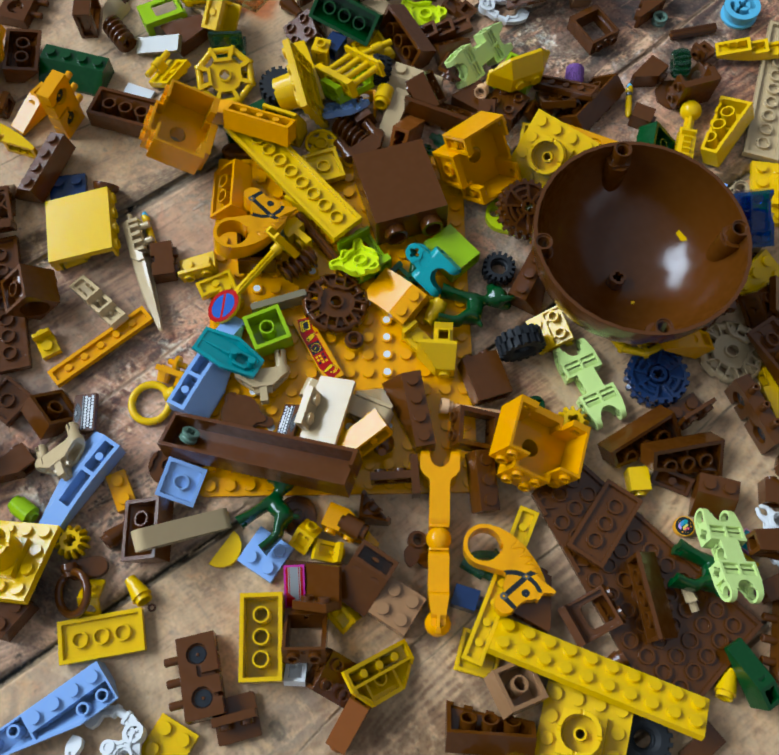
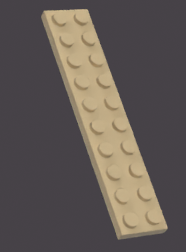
M770 20L765 39L768 38V43L779 41V22ZM779 58L761 60L752 101L754 119L747 127L741 155L770 163H777L779 160Z

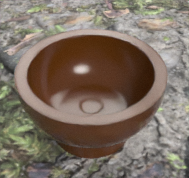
M93 181L94 189L107 186L115 195L120 188L111 183Z

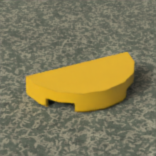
M235 531L232 532L209 562L210 566L226 568L237 562L238 557L242 553V543Z

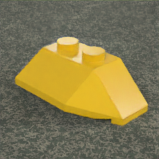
M539 48L508 59L499 64L495 69L492 68L488 71L486 84L507 92L519 91L527 86L538 84L543 76L550 51Z
M404 638L341 672L350 693L373 708L405 689L414 656Z

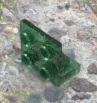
M242 31L208 32L211 48L227 47L232 44L246 55L247 41L246 36H242ZM220 54V55H216V56H217V57H228V54Z

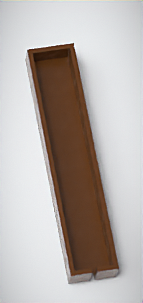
M174 411L157 443L166 457L171 456L183 461L348 498L355 484L354 478H357L363 463L359 449ZM190 426L199 431L200 436L197 438L196 444L188 445L180 440L179 436L182 433L183 427Z

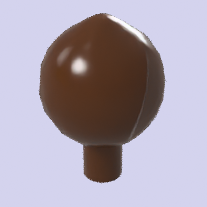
M392 435L374 448L376 454L384 456L393 450L394 439Z

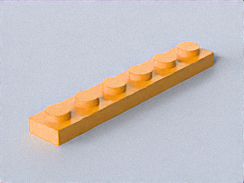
M140 306L128 315L129 319L116 330L110 327L47 371V373L56 385L61 388L154 322L153 318L143 306Z

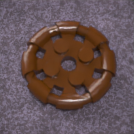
M330 273L320 276L318 280H313L306 287L307 296L302 299V309L305 317L311 320L310 323L315 328L323 332L330 331L334 332V334H344L352 331L354 327L358 328L364 322L368 315L369 299L365 289L360 287L361 284L347 275L340 276L338 273ZM337 299L341 304L336 306L331 301ZM319 310V315L316 316L314 312ZM328 321H336V324H329Z

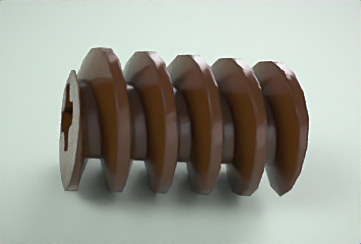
M117 15L106 18L103 23V31L118 50L124 53L133 50L137 40L126 25L123 24Z
M338 117L332 126V132L337 134L338 137H343L350 147L369 136L368 133L365 134V130H360V126L351 121L349 117Z
M306 246V250L301 249L300 255L296 259L290 256L288 262L284 260L282 266L278 264L277 268L286 280L293 283V276L300 279L299 272L306 275L305 268L309 271H312L311 265L317 268L318 259L314 250L310 246Z

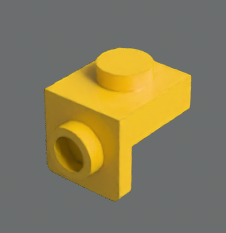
M316 538L313 543L311 560L338 564L341 563L345 556L344 542L335 543Z

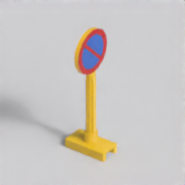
M269 226L265 230L275 242L270 247L271 250L234 290L227 289L221 291L211 301L208 308V316L216 324L228 322L236 315L241 304V293L276 255L279 256L282 251L294 259L300 255L273 227Z

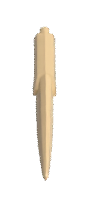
M127 214V220L122 223L137 281L158 330L163 331L160 303L156 283L152 276L151 260L146 257L150 255L147 247H149V243H154L155 239L152 235L146 238L143 234L145 229L151 227V224L148 220L142 223L137 217L134 218L133 214Z

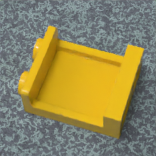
M207 0L201 27L234 39L242 6L228 0Z

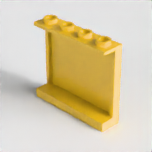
M107 186L45 201L48 263L56 271L64 270L62 263L113 251L117 257L119 256L121 243L118 239L120 230L116 222V218H118V212L115 208L117 199Z

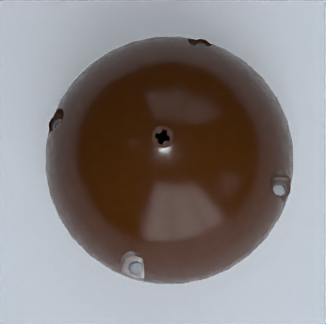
M634 141L612 142L584 150L567 160L552 174L543 187L535 207L531 232V253L535 258L539 278L548 295L558 308L575 324L594 335L610 341L643 345L648 342L665 343L696 333L718 319L738 298L747 282L752 265V237L742 207L732 191L717 175L700 162L676 150L661 145ZM680 230L687 240L681 241L676 232Z

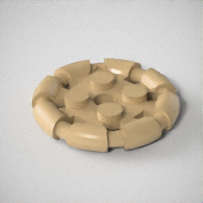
M736 321L714 323L706 331L709 332L710 338L715 341L713 343L714 350L700 357L702 368L711 377L715 376L721 382L731 384L735 379L746 374H750L752 379H754L759 374L760 368L764 366V363L755 349L750 350L749 345L752 344L746 333L752 329L750 327L746 328L742 326V323ZM727 348H733L736 351V355H731ZM719 367L725 368V372L718 370Z

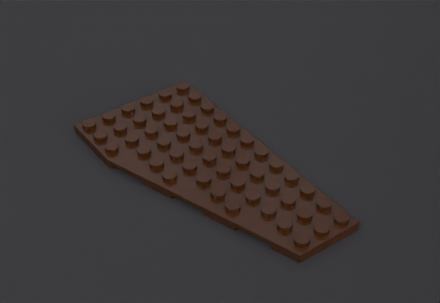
M583 463L580 479L559 488H552L547 484L537 488L531 494V497L585 592L588 593L601 584H604L606 587L609 586L615 595L613 600L617 607L620 605L627 616L624 618L626 623L611 630L609 634L617 648L623 652L630 665L628 666L704 697L731 664L724 647L737 638H742L748 644L764 624L737 600L733 603L724 602L715 593L701 590L694 592L698 597L699 611L691 613L681 589L667 588V598L671 600L673 605V620L677 622L679 627L678 638L647 644L626 559L639 551L655 552L656 557L660 559V572L666 583L676 573H681L691 579H697L702 576V569L684 558L672 555L671 550L674 544L637 512L604 568L600 570L565 546L605 482ZM604 595L591 601L604 624L616 617Z

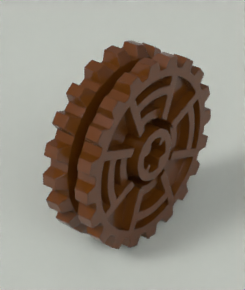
M526 178L521 179V181L515 180L512 184L501 190L502 193L498 194L497 198L499 201L495 202L498 210L495 211V215L499 216L497 221L502 223V230H507L509 236L515 235L518 240L522 237L524 240H528L531 237L534 211L543 189L540 182L536 184L535 180L530 179L527 181Z

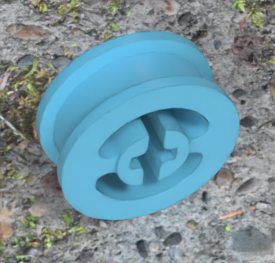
M725 0L720 17L724 24L730 28L737 30L747 29L755 23L761 10V3L759 0Z

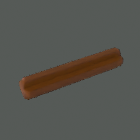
M716 23L675 29L670 31L669 37L670 40L711 34L716 32L717 25Z

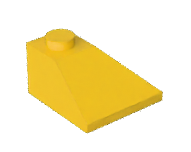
M418 338L417 358L434 376H439L443 379L454 377L457 341Z

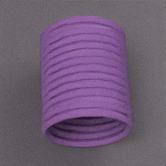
M579 63L569 64L566 67L565 79L584 83L583 65Z

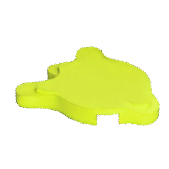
M401 1V4L405 5L419 26L432 20L435 23L441 22L447 16V9L439 5L437 7L432 5V1Z
M361 238L354 239L352 249L341 250L340 256L329 261L328 264L331 270H341L354 277L373 274L381 269L376 250L365 246Z

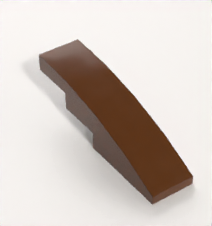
M468 14L454 21L450 17L438 23L432 20L419 26L431 44L457 38L474 31Z

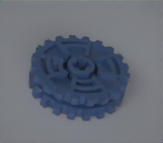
M664 349L650 355L646 359L642 356H632L627 364V368L624 370L626 376L623 378V381L627 383L625 389L626 391H631L630 397L632 399H638V404L645 403L646 408L658 405L668 408L670 403H676L687 391L686 387L690 383L687 380L690 377V372H686L688 366L681 362L683 360L681 356L677 357L675 353L664 351Z

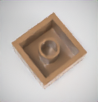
M391 576L369 609L368 615L404 638L427 599Z
M512 663L492 670L484 678L503 720L537 706L549 697L537 673Z

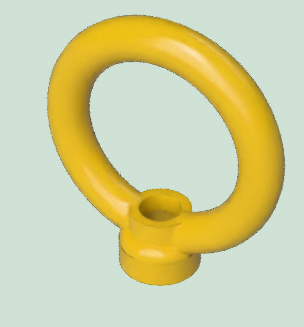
M148 381L138 385L132 391L128 400V410L131 417L137 423L146 426L163 422L172 411L167 402L164 410L158 416L145 418L137 412V398L147 389H158L162 392L165 401H167L175 387L171 386L168 388L165 384L157 381Z

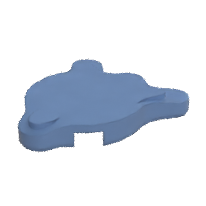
M351 99L341 105L336 102L326 103L323 109L324 113L322 114L323 119H333L355 114L368 107L370 101L369 99H360L359 103H357L356 99Z

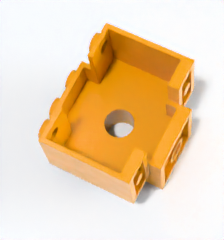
M172 79L170 85L166 84L160 100H156L154 106L150 105L146 114L144 126L139 135V139L142 140L140 147L147 149L146 156L195 175L197 170L201 171L210 156L218 125L212 123L217 114L221 99ZM171 137H176L180 142L173 140Z
M479 111L442 134L445 144L432 152L442 183L459 188L463 199L486 205L497 198L498 194L502 193L501 190L512 184L515 180L521 181L522 179L518 163L510 161L512 159L510 147L505 137L509 132L503 114Z
M524 394L501 407L489 456L497 462L496 476L503 483L513 484L523 492H529L545 484L552 488H559L580 479L591 427L575 419L563 425L564 417L539 406L540 402Z

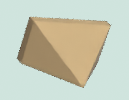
M383 388L360 390L355 394L393 411V404Z

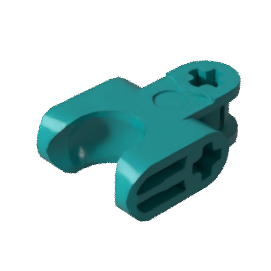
M412 243L406 248L405 254L407 259L416 267L412 272L413 278L433 297H438L442 291L435 279L439 269H445L451 275H459L461 273V268L438 246L432 251L422 243Z

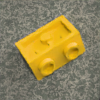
M211 251L180 260L181 271L177 272L178 277L184 283L194 282L196 279L211 277L219 273L216 253Z

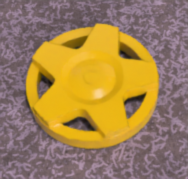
M317 129L307 135L305 148L308 154L334 147L333 143L337 138L329 130Z

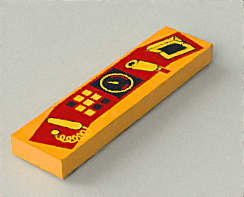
M303 316L293 321L292 324L321 376L344 378L342 370L319 330L310 323L311 320Z

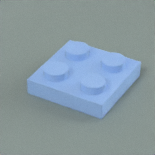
M169 456L155 495L193 508L208 469Z
M260 526L237 561L269 583H272L295 549L283 540H280L266 556L258 545L271 535V532Z

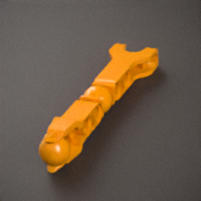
M421 450L419 472L421 477L429 484V531L426 535V543L429 547L427 581L429 613L425 617L424 625L426 631L431 636L438 638L445 636L451 628V619L447 614L449 602V547L452 542L449 532L450 484L459 475L460 452L451 451L449 463L439 467L432 463L430 451Z

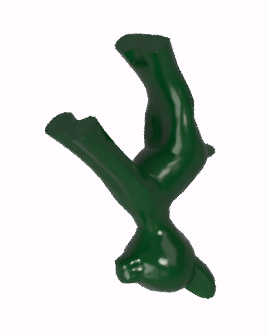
M443 283L440 298L466 304V310L455 316L439 312L436 322H453V327L478 325L482 328L483 323L481 319L484 306L509 310L511 308L509 301H512L515 296L507 295L502 287L495 286L494 284L486 286V295H480Z
M268 479L267 481L274 486V491L259 504L235 517L243 529L267 512L274 517V527L271 535L258 545L266 556L284 537L286 527L294 519H300V515L293 513L283 500V496L291 491L294 485Z
M680 539L672 547L671 554L702 568V576L697 579H691L681 573H676L668 581L667 588L690 592L701 590L715 593L720 597L708 569L715 563L714 557Z

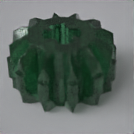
M678 48L672 51L669 64L670 74L673 78L680 74L683 77H687L690 74L692 57L688 49Z

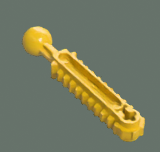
M688 100L680 107V117L684 122L683 127L680 126L674 150L693 159L698 131L693 129L694 121L702 114V107L697 101Z

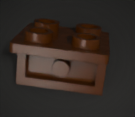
M254 691L227 697L228 714L210 719L212 728L216 729L219 746L229 745L262 735Z

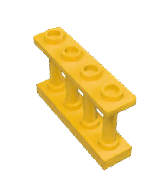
M346 44L344 46L346 54L330 66L318 63L314 67L320 80L324 77L342 86L345 95L355 99L359 96L357 91L359 84L373 74L381 77L386 76L385 66L381 60H377L371 55L369 56ZM356 65H359V66H357L356 68H354L352 71H350L349 73H347L346 75H344L346 72H348L349 70H351L353 67H355ZM365 69H367V71H365L364 73H362L360 76H358L357 78H355V79L353 80V78H354L355 76H357L358 74H360L361 72H363Z

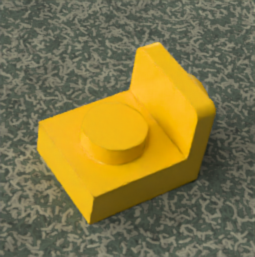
M315 37L311 48L313 63L329 66L330 39Z
M413 320L411 323L408 322L403 326L401 339L417 353L418 338H431L418 327V321Z
M48 327L40 329L31 335L45 361L63 353L55 335Z
M307 518L298 526L288 544L305 556L323 529Z

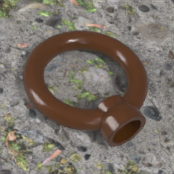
M71 562L60 566L62 574L58 578L55 587V603L61 615L68 619H76L81 617L88 609L92 588L87 574L78 568L77 562ZM77 577L82 584L83 597L79 607L72 611L65 605L63 591L67 580Z

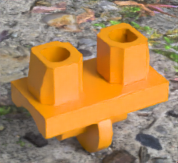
M179 355L175 359L169 358L168 364H171L172 367L156 364L155 369L159 370L157 381L169 384L171 375H174L176 379L173 386L177 385L184 374V371L180 369H187L188 364L183 363V357Z

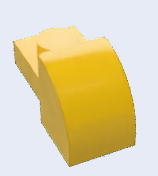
M297 217L287 220L283 228L285 239L291 245L295 243L299 249L306 250V246H310L313 249L312 239L305 234L304 223Z

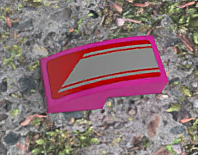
M305 564L283 565L285 608H292V600L300 599L301 595L306 594Z

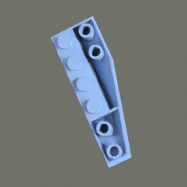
M234 316L228 322L220 323L216 330L242 338L245 325L242 319ZM197 353L166 402L173 411L210 418L225 393L231 372L219 368Z
M94 431L85 442V449L78 463L72 467L73 477L68 481L60 479L39 524L59 525L64 530L104 481L105 476H108L126 452L123 448L104 434Z
M95 661L1 727L0 755L13 754L79 727L119 699L115 680L105 663Z

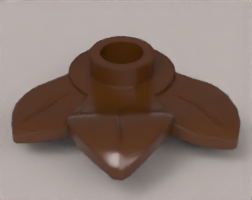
M413 531L407 538L408 546L404 550V560L408 567L418 563L421 567L428 569L429 547L426 543V535L421 531ZM414 539H418L420 544H415Z

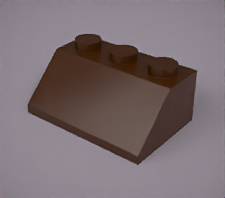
M6 29L4 59L2 63V71L6 82L25 83L38 73L42 30Z
M161 496L127 500L125 502L120 562L149 564L170 562L171 545L135 553L130 532L139 528L172 521L174 501Z

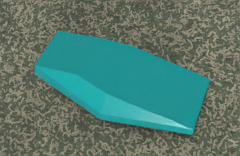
M209 327L203 330L192 346V350L219 368L253 380L265 361L241 337Z

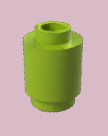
M17 495L8 503L7 507L10 509V513L21 522L33 523L39 517V508L25 497Z

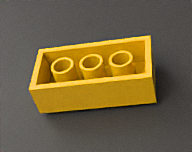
M283 592L240 593L238 683L240 684L284 683L285 663L282 662L281 652L285 618V597Z

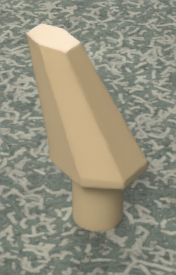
M681 590L691 613L699 611L697 595L694 592Z

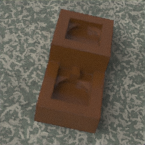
M445 0L441 4V7L447 9V13L456 18L468 14L471 19L478 10L467 0H464L463 3L460 0Z

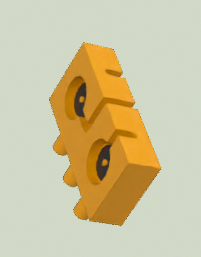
M52 69L36 92V95L46 114H48L50 122L54 125L56 133L65 134L70 140L85 118L80 106L83 96L79 93L76 96L74 94L78 85L74 82L71 85L69 83L73 76L72 72L66 71L64 74Z

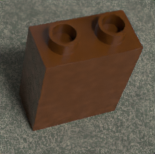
M422 139L352 156L354 180L377 245L385 243L398 245L403 243L408 237L419 234L426 236L436 235L443 227L447 226L448 204Z

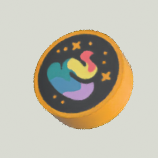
M681 516L673 522L672 528L677 536L685 538L694 532L695 525L689 517Z

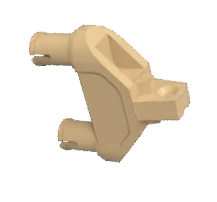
M279 349L275 350L276 366L261 368L254 380L235 373V379L240 384L253 391L256 395H260L262 405L270 404L269 393H273L291 373L290 367L287 365L285 349H280L281 357Z
M69 422V425L66 424L65 428L68 437L48 452V446L45 444L35 447L37 456L35 468L37 471L49 475H57L59 478L64 479V481H68L73 477L72 467L78 463L86 444L76 422Z

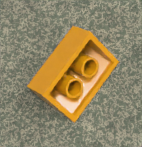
M234 158L214 172L210 211L211 219L245 216L249 213L244 207V191L251 187L253 178L252 166Z

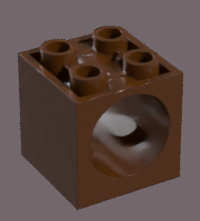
M19 263L0 282L6 315L41 320L60 303L55 271L52 269Z

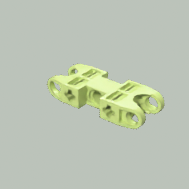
M501 21L487 26L473 36L476 42L474 47H472L471 43L462 45L451 53L444 62L446 68L455 66L458 69L461 81L455 84L457 89L471 85L484 76L486 73L482 66L485 63L487 66L496 65L512 51L513 45L511 42L504 44L500 40V32L503 27Z
M579 338L575 342L578 349L577 355H568L558 347L553 350V358L557 371L565 385L575 382L582 395L578 398L576 404L578 408H582V414L587 413L586 420L589 421L590 426L598 431L603 428L601 412L608 411L613 416L616 415L619 420L627 417L626 407L615 384L611 382L604 386L596 371H599L602 362L593 347L584 338Z
M699 508L694 516L695 531L701 548L711 549L715 563L708 569L720 598L724 602L733 603L738 597V591H740L750 603H761L764 598L762 578L756 562L746 561L741 547L747 542V539L737 516L732 511L723 510L718 520L708 509Z

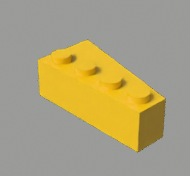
M720 96L714 118L711 119L709 131H707L700 148L704 164L719 167L754 119L753 102Z

